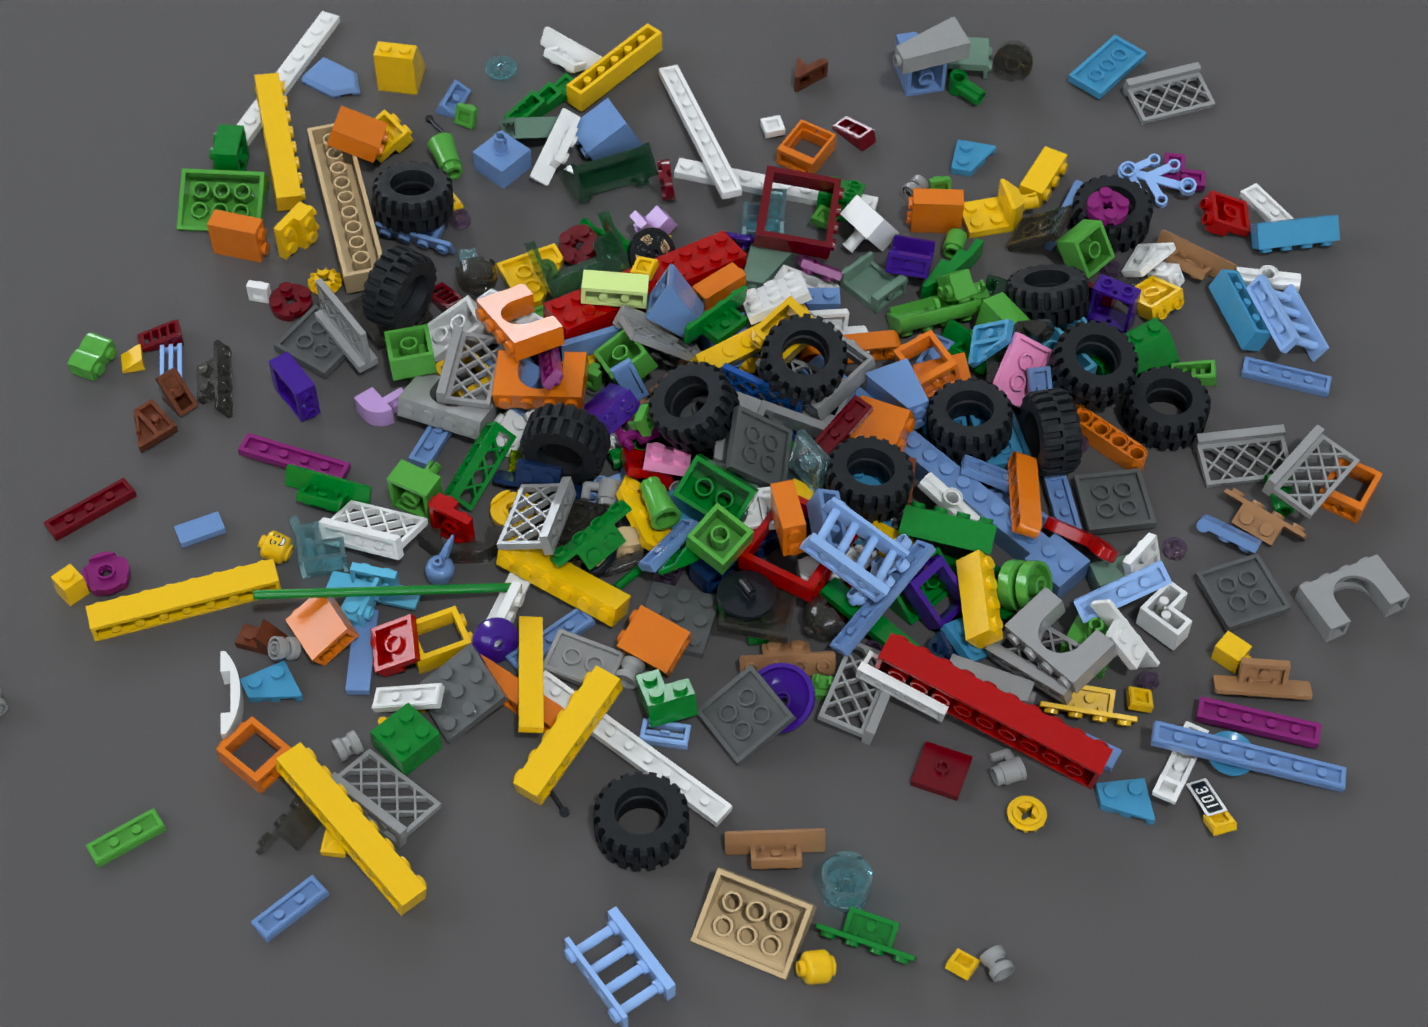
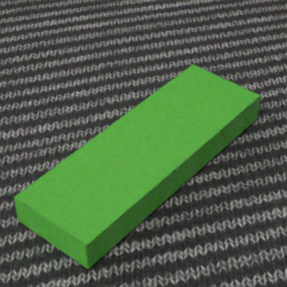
M152 808L85 846L99 868L167 829L156 810Z

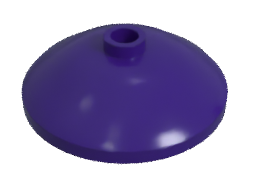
M775 663L759 670L758 673L781 701L787 700L786 707L796 718L779 734L788 733L800 727L810 716L815 704V688L810 677L801 668L789 663Z

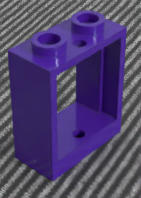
M1101 274L1092 290L1086 320H1096V323L1110 321L1111 323L1107 325L1111 327L1113 325L1119 328L1118 331L1120 333L1130 331L1134 324L1142 290ZM1102 294L1128 304L1127 315L1100 305Z
M287 351L269 360L274 388L297 418L304 422L321 413L315 384L291 354Z
M942 555L931 556L902 592L929 630H940L946 623L951 622L950 620L955 616L962 614L958 578ZM935 572L955 600L940 616L920 588Z

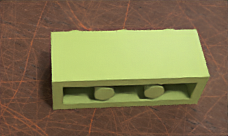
M583 270L581 304L621 307L624 304L632 308L646 309L649 275Z

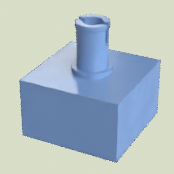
M501 130L473 151V161L476 171L504 189L532 168L531 150Z

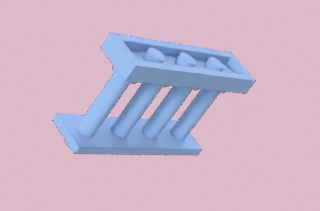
M1259 274L1246 287L1280 352L1287 353L1295 345L1304 347L1310 359L1315 362L1329 349L1326 340L1294 284H1290L1283 292L1272 288L1266 275Z
M833 497L822 507L829 515L818 535L813 532L803 540L799 548L876 603L887 596L890 587L884 584L883 581L893 562L902 557H907L910 552L901 543L894 541L850 509L843 501ZM838 520L848 529L836 549L826 541V538ZM855 534L867 541L856 563L845 554ZM874 548H877L886 557L876 575L873 576L864 567Z
M1159 560L1078 597L1073 602L1083 623H1086L1093 617H1099L1091 607L1092 601L1109 599L1119 608L1171 584L1172 581L1163 562Z
M616 906L608 911L607 926L575 946L569 936L564 939L565 950L563 952L565 957L571 964L575 963L608 1007L609 1010L607 1012L615 1024L619 1022L622 1027H628L627 1013L656 994H662L667 1001L676 996V984ZM611 935H618L622 941L621 946L592 965L582 955ZM625 955H633L637 960L636 965L604 985L597 973ZM647 974L652 980L651 985L619 1005L612 993L639 975Z

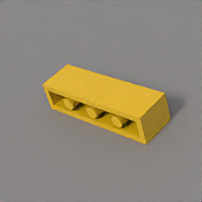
M977 550L956 560L966 641L978 649H982L1003 639V622L1000 617V601L997 595L998 584L994 574L995 563L990 556Z

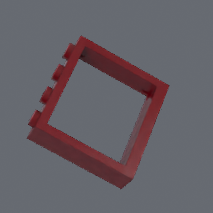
M767 165L753 246L828 259L830 250L834 251L836 239H833V234L837 235L839 222H836L835 219L840 216L841 205L838 204V200H842L844 188L840 187L841 179ZM773 182L832 193L825 241L765 231Z

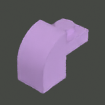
M657 205L646 217L636 210L630 215L635 222L633 226L636 232L653 227L661 229L669 235L678 226L668 213Z
M371 387L354 397L356 411L371 425L387 426L393 424V415L397 413L398 396L404 390L400 387L382 398Z

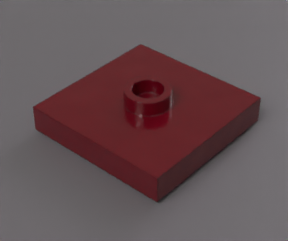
M926 741L910 785L958 801L973 756Z

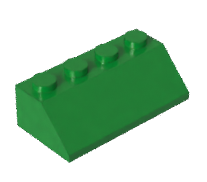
M1156 317L1125 333L1129 337L1128 341H1132L1136 348L1134 352L1138 353L1139 360L1137 363L1139 367L1135 375L1136 377L1137 374L1144 370L1147 372L1149 368L1156 367V369H1159L1160 366H1168L1169 368L1171 363L1179 362L1180 359L1170 331ZM1087 353L1097 364L1095 375L1111 374L1104 360L1096 355Z
M912 501L911 505H905L899 534H906L972 551L980 550L985 554H991L997 524H993V519L980 517L979 520L970 519L971 514L957 511V514L953 515L947 513L948 509L934 506V510L925 508L924 503Z

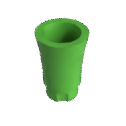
M450 133L436 134L428 141L427 147L434 156L439 168L443 169L451 180H456L461 177L463 168L456 149L454 136Z
M656 476L643 480L640 484V489L649 513L651 526L656 530H665L676 525L680 521L682 513L673 502L665 485Z

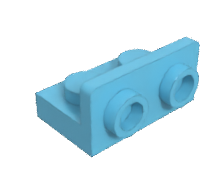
M375 577L373 583L356 578L352 587L382 586L381 579ZM383 596L346 597L341 609L352 625L364 628L367 621L372 619L375 606L378 601L382 600Z

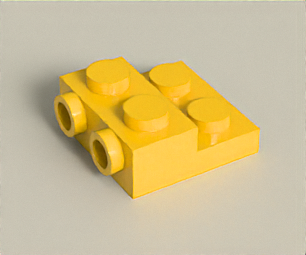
M385 109L375 117V119L388 123L385 132H388L389 135L386 143L383 144L385 145L381 157L376 156L380 163L395 150L398 153L403 151L414 140L410 136L413 132L405 124L401 126V120L394 113L390 115Z
M299 201L274 227L279 257L287 260L297 251L298 247L306 250L311 244L315 243L318 238L317 231L320 227L315 221L317 211L314 207Z
M1153 275L1134 286L1142 290L1137 307L1138 316L1147 320L1155 317L1158 320H1163L1169 312L1175 309L1179 310L1184 304L1183 288Z

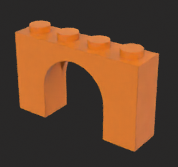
M524 283L476 300L477 309H475V314L478 321L483 322L487 331L495 336L497 343H501L508 355L511 354L516 361L565 344L563 326L553 315L528 324L509 323L516 318L535 312L533 293Z
M498 350L492 391L495 407L502 409L523 408L528 410L541 406L544 407L546 404L551 403L553 405L564 403L567 406L571 404L575 405L578 409H584L589 371L587 352H564L563 379L556 387L553 385L548 390L546 388L535 389L524 385L521 382L523 359L516 361L505 350Z

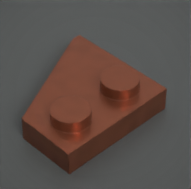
M153 399L133 410L138 447L141 453L178 431L177 425Z

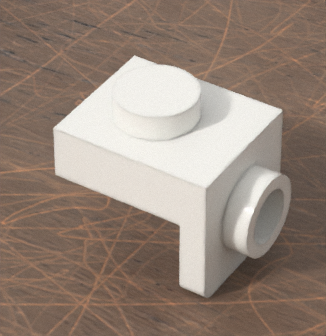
M1161 262L1147 274L1148 278L1153 275L1178 287L1185 281L1180 265L1176 263Z

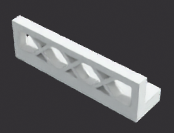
M872 651L868 652L866 658L857 669V678L891 694V696L940 722L943 721L947 714L948 706L869 665L870 660L877 661L879 655Z

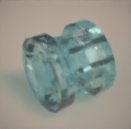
M471 247L469 250L458 249L461 270L467 267L478 268L475 247Z

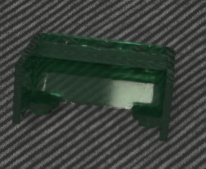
M647 142L635 149L576 166L575 163L562 169L561 173L574 200L579 199V203L591 200V196L633 183H637V186L649 183V178L658 175V170L650 144Z
M609 210L597 214L605 234L594 240L593 249L596 256L566 269L558 271L556 264L552 260L542 259L535 241L524 244L536 275L552 298L556 299L580 289L582 286L583 270L622 272L629 269V260Z

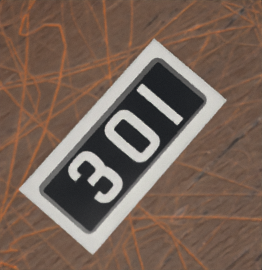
M1206 778L1186 784L1207 817L1228 811Z

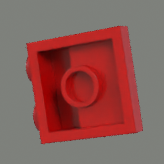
M1213 190L1206 197L1202 198L1200 209L1204 210L1202 224L1206 226V231L1223 237L1228 232L1244 237L1251 233L1246 201Z
M622 447L620 456L627 476L633 479L644 478V480L656 476L665 485L666 489L669 490L670 485L675 480V475L643 470L646 451L638 449L627 451L625 447Z
M441 493L433 496L428 504L432 532L447 540L450 539L451 535H454L453 543L472 551L476 545L473 518L468 513L459 511V503L452 496H446Z
M409 614L371 628V646L373 648V668L375 673L389 677L406 671L405 666L421 661L416 616Z

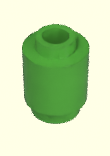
M953 228L947 232L942 248L946 258L952 259L959 248L964 250L967 234L963 230Z

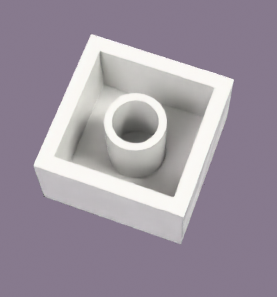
M858 195L840 213L855 227V231L843 243L852 253L864 239H868L883 252L893 241L894 235L899 234L892 225Z

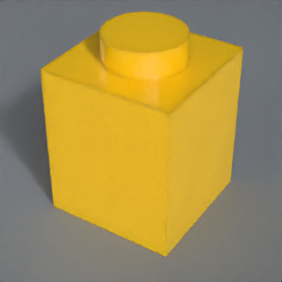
M68 564L51 576L56 592L70 607L89 594L84 577L71 564Z
M1227 631L1215 645L1211 659L1236 674L1239 670L1241 657L1252 658L1249 656L1252 646L1230 631Z

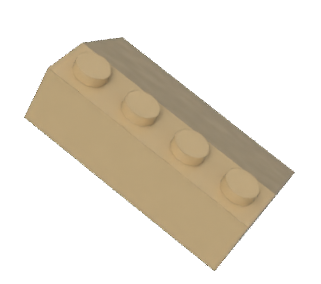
M718 868L690 941L786 980L808 933L817 905L724 868Z

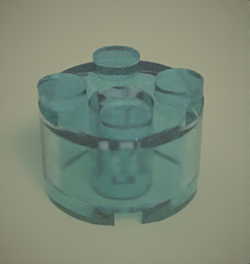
M841 851L834 854L829 860L827 859L822 867L820 891L825 904L840 911H849L850 906L862 909L871 894L872 867L863 859V856L852 851Z

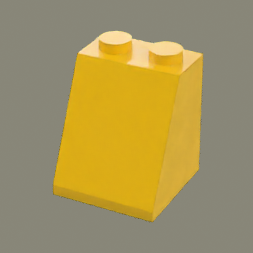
M378 41L373 54L378 90L417 95L426 69V64L418 46Z

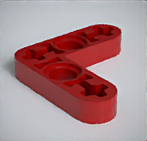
M1048 516L1043 527L1088 547L1096 556L1108 562L1114 563L1119 554L1104 539L1052 516Z

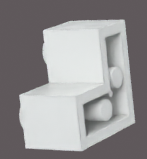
M1173 582L1160 588L1140 607L1136 624L1174 651L1188 637L1193 622L1180 612L1184 607L1188 593Z

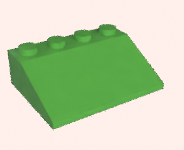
M182 168L177 230L208 231L207 223L214 209L260 218L264 221L270 178L265 172Z

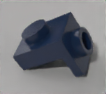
M943 631L937 632L927 644L931 653L939 658L950 660L952 654L959 656Z

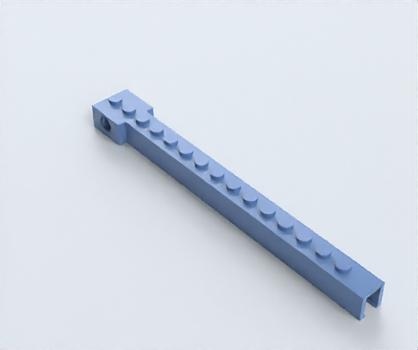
M818 355L808 364L823 369L825 362L824 358ZM807 369L800 371V374L811 375ZM860 386L852 396L853 398L857 395L860 398L861 395L873 398ZM837 406L832 412L836 414L839 407ZM915 430L909 432L904 452L908 457L916 458L915 479L920 482L929 472H932L948 488L958 489L963 495V501L980 517L993 519V524H997L994 537L996 545L1014 559L1024 561L1041 560L1048 565L1052 574V592L1061 599L1087 576L1090 560L1056 533L1049 538L1040 531L1036 539L1013 533L1009 505L979 481L962 475L959 465Z

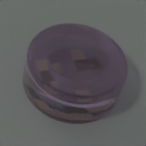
M1177 537L1168 538L1163 546L1165 557L1174 561L1184 558L1187 551L1186 543Z

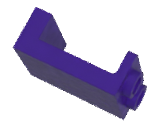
M894 235L892 249H889L886 272L928 279L936 242Z
M609 383L584 405V409L589 414L597 416L598 421L604 423L611 435L638 411L641 404L630 389Z

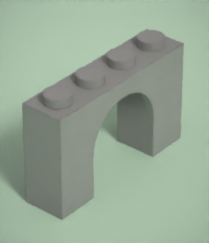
M435 374L415 377L398 396V416L475 440L485 424L494 422L497 415L501 413V408L495 407L493 398L490 409L464 405L450 407L435 402L440 376ZM481 392L475 398L486 400L487 396Z
M1376 554L1369 558L1363 557L1357 563L1350 566L1344 565L1333 573H1325L1314 581L1302 583L1298 587L1294 600L1324 641L1328 642L1346 634L1351 622L1334 598L1336 591L1355 589L1363 592L1373 601L1384 617L1403 610L1410 595L1379 555Z
M1045 587L1005 624L1008 634L1006 637L1014 646H1021L1029 659L1032 661L1036 659L1041 663V668L1048 675L1054 674L1062 686L1067 690L1070 688L1077 694L1118 655L1114 642L1097 629L1079 647L1072 651L1057 653L1044 647L1042 639L1046 630L1066 612L1063 601Z

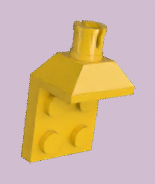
M1000 179L997 197L964 202L962 223L968 238L1012 232L1022 219L1023 211L1038 209L1039 199L1036 196L1037 193L1032 192L1023 195L1016 186L1005 179Z

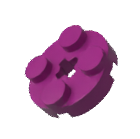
M1102 187L1100 191H1096L1089 196L1086 204L1087 216L1090 220H1101L1103 226H1107V223H1114L1113 226L1119 225L1127 218L1129 200L1108 187Z
M101 552L89 559V563L82 569V576L85 579L88 590L94 596L100 597L125 590L129 586L131 570L125 557L117 556L115 552ZM108 570L109 573H111L108 576H102L104 575V571Z

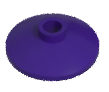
M726 232L742 249H749L751 243H754L755 235Z
M494 617L483 621L476 628L472 636V644L480 654L494 663H500L506 660L505 656L517 648L519 635L516 627L509 620ZM501 640V643L495 647V642Z

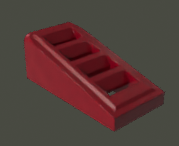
M848 116L832 126L834 131L861 151L866 150L876 142L874 129Z
M441 282L435 285L431 301L443 313L462 300L463 297Z
M179 319L137 334L138 344H141L143 353L160 350V345L169 347V344L177 346V343L184 345Z

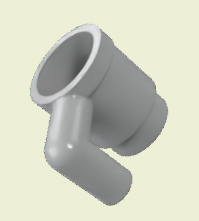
M602 478L599 482L586 481L582 486L580 500L589 502L591 491H598L597 507L602 511H608L613 503L618 502L615 494L621 482L614 478Z
M1006 748L989 754L992 763L1006 760L990 768L991 776L996 786H1006L1027 779L1023 761L1019 756L1015 757L1010 749Z

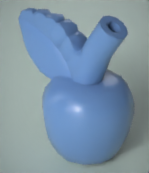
M454 535L450 536V539L444 544L439 555L432 556L426 562L425 574L428 581L433 585H447L454 576L455 566L449 558L453 547Z

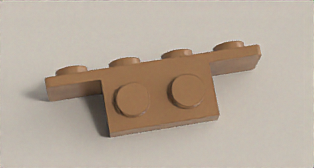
M1165 229L1160 232L1156 243L1174 242L1176 250L1166 258L1165 262L1179 264L1181 271L1188 273L1195 280H1204L1209 275L1215 278L1222 269L1236 270L1237 268L1235 263Z
M1227 488L1225 489L1224 494L1242 505L1231 522L1236 527L1262 540V542L1271 547L1283 529L1304 541L1307 539V534L1304 533L1305 528L1293 522L1290 525L1284 521V516L1276 511L1269 513L1264 510L1265 506L1254 499L1252 502L1244 498L1245 494L1235 488L1232 491Z
M794 640L788 643L771 641L767 644H761L762 655H744L739 657L740 673L750 664L759 671L775 663L793 664L805 671L808 676H813V674L833 675L836 673L835 652H811L809 641Z
M1241 657L1237 676H1213L1214 690L1217 694L1312 700L1313 696L1309 681L1288 680L1291 664L1287 660Z
M824 828L726 831L724 833L725 854H750L751 869L802 868V853L825 852L826 831Z

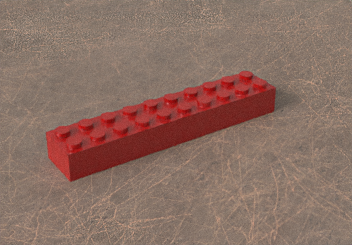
M723 230L656 257L654 259H658L659 266L652 280H649L648 295L670 264L675 265L692 288L693 285L732 262L738 268L745 270L747 254ZM632 268L622 271L621 273H630ZM580 288L544 303L543 318L553 315L563 326L564 340L614 326L612 322L621 307L581 304ZM634 308V309L640 310V311L645 312V313H646V311H647V308H646V309Z
M891 633L877 658L876 669L948 706L947 714L1090 790L1100 777L1113 752V749L1106 742L1092 739L1083 730L1075 727L1072 728L1064 724L1062 719L1043 713L1036 705H1028L1020 701L1018 696L1013 693H1005L999 690L994 683L980 680L967 669L961 670L954 666L950 660L939 658L933 655L929 649L910 643L905 636Z

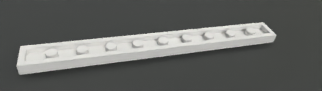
M322 11L276 73H279L280 81H284L285 84L283 96L287 95L338 26L340 16ZM257 98L237 124L244 125L248 146L262 128Z
M678 65L659 68V76L721 198L727 199L742 196V188Z
M679 158L674 171V178L715 186L703 162ZM731 168L742 191L762 195L765 174ZM773 182L770 197L816 206L819 191ZM863 194L861 199L876 211L879 197Z
M547 670L543 672L544 695L565 709L574 690ZM605 714L591 734V736L629 764L642 771L643 774L649 775V772L657 773L659 778L662 776L669 778L670 784H677L681 789V793L685 794L687 806L715 827L732 811L730 803L609 715Z

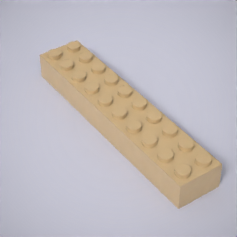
M333 123L307 128L348 294L364 290L368 273L373 269L375 261L380 259L382 250L357 157L327 145Z

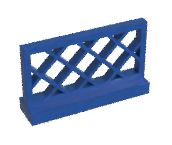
M727 363L722 366V372L736 391L763 400L758 394L761 393L766 399L765 401L779 405L777 402H781L785 408L803 414V401H798L796 406H792L789 402L791 401L790 398L786 397L783 400L778 397V391L773 393L776 396L773 398L769 393L772 392L769 389V382L765 383L763 379ZM730 374L734 375L737 380H734ZM750 383L754 384L756 388L754 389ZM741 384L746 391H743L739 385ZM793 430V434H792V440H793V441H795V440L797 439V437L799 436L800 432H797V431H794V430Z

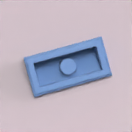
M455 79L448 87L434 112L439 115L455 118L456 105L460 102L465 103L472 90Z

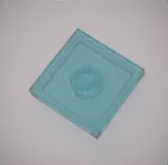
M802 429L797 431L789 466L815 493L817 488L822 489L830 457Z

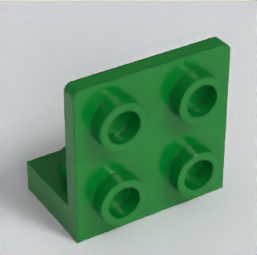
M841 180L840 187L844 188L842 200H838V204L841 205V212L856 195L860 198L862 197L865 184L857 180ZM818 192L816 210L820 205L830 208L832 193ZM840 214L838 220L848 222V221Z

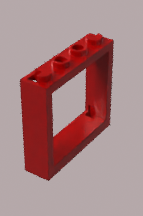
M798 495L803 515L809 518L806 506L809 500ZM771 511L769 513L766 512L767 516L757 529H753L752 543L738 557L739 569L758 572L767 577L774 586L809 603H813L834 572L820 563L808 581L754 556L760 544L771 531L769 530V524L773 520ZM855 534V536H854L852 542L850 543V548L853 546V544H854L855 541L857 540V538H858V535H857V534Z

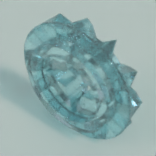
M499 55L497 58L492 56L491 60H487L485 70L489 77L504 80L516 73L517 64L508 55L505 57Z

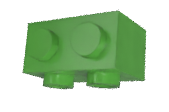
M969 269L957 270L936 277L939 286L937 287V292L944 302L951 301L952 304L963 303L971 300L970 296L976 294Z

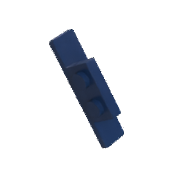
M519 458L516 463V473L498 470L493 477V482L499 483L504 487H520L521 484L560 483L563 467ZM573 484L576 491L574 500L580 499L582 486ZM550 492V493H548V494H546V495H550V496H551V495H553V494L556 493V492Z

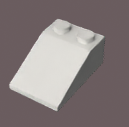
M469 295L428 323L435 362L445 359L454 326L463 327V332L494 336L491 332L487 331L482 321H478L475 314L477 303ZM466 341V345L470 348L478 344L476 341Z

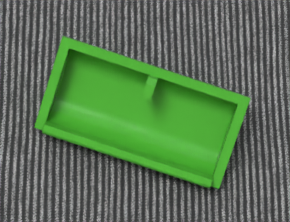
M939 295L889 307L890 312L886 313L891 330L897 331L900 336H909L916 329L929 331L936 324L946 326L947 321L950 319L960 318V321L973 319V315L979 314L981 299L971 295V300L952 304L951 301L944 302Z

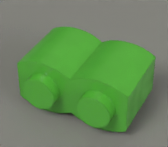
M92 332L88 333L82 340L79 348L69 358L67 364L70 372L95 381L104 373L105 365L116 356L117 350L114 341Z

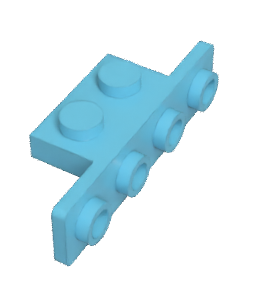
M352 562L350 574L333 571L326 588L352 587L356 578L373 583L375 577L381 579L382 586L404 585L399 583L398 571L390 568L374 567L367 563ZM421 595L383 596L382 600L377 603L414 611L417 608Z

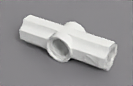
M1271 265L1262 266L1260 269L1237 267L1235 270L1239 271L1247 286L1259 274L1266 275L1273 289L1285 290L1290 284H1294L1298 292L1300 289V273L1278 271L1276 267Z
M929 472L919 482L917 487L934 501L937 507L948 509L947 513L956 515L957 511L971 514L970 519H980V516L963 501V495L958 489L948 488L932 472Z

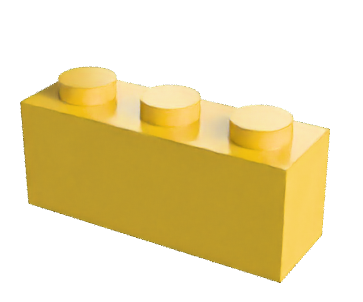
M1045 146L1020 183V193L1024 195L1036 192L1040 208L1044 201L1049 200L1052 188L1058 186L1060 176L1065 175L1068 169V164L1066 163L1067 154Z

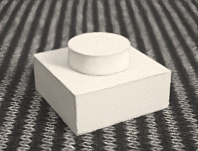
M780 115L760 119V125L765 138L785 135V127Z
M248 280L246 289L249 300L269 304L271 295L269 283Z

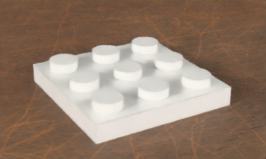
M800 270L788 272L783 278L778 280H769L764 283V286L757 289L751 288L747 290L746 301L743 305L751 325L762 321L790 295L800 305L812 300Z

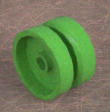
M1008 560L1003 564L998 575V597L1001 605L1008 611L1018 612L1045 587L1051 592L1053 590L1050 568L1041 560Z

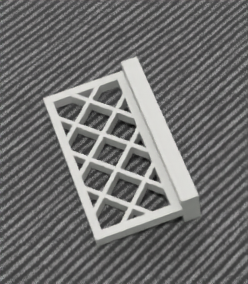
M351 500L331 519L323 517L318 524L321 539L324 542L400 560L404 556L403 548L428 525V519ZM353 509L360 510L350 513ZM377 514V516L367 518V516ZM362 517H364V519H360V520H356V521H351V520H353V519H357V518H362ZM397 519L395 521L386 522L388 520ZM383 522L382 524L370 526V524ZM409 524H416V525L409 526V527H406V526H405V525H409ZM401 526H402V528H400V529L391 530V531L389 530V529H392V528H397V527H401Z

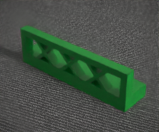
M496 421L486 423L443 494L452 496L458 501L460 506L471 512L516 439V436ZM499 432L508 438L504 446L497 447L496 441ZM493 451L495 461L492 465L486 466L485 455L487 452ZM482 469L484 479L480 484H475L473 475L476 470ZM471 488L472 499L468 504L460 496L464 489Z

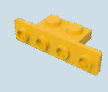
M1085 685L1077 694L1075 692L1071 694L1072 700L1068 705L1044 701L1039 703V708H1044V713L1058 715V711L1068 712V717L1082 719L1083 715L1092 716V721L1106 723L1107 719L1117 720V725L1131 727V723L1138 721L1137 716L1113 713L1116 690Z

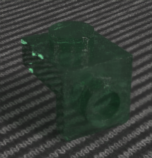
M988 275L986 279L988 292L992 293L993 296L1001 292L1006 295L1007 279Z

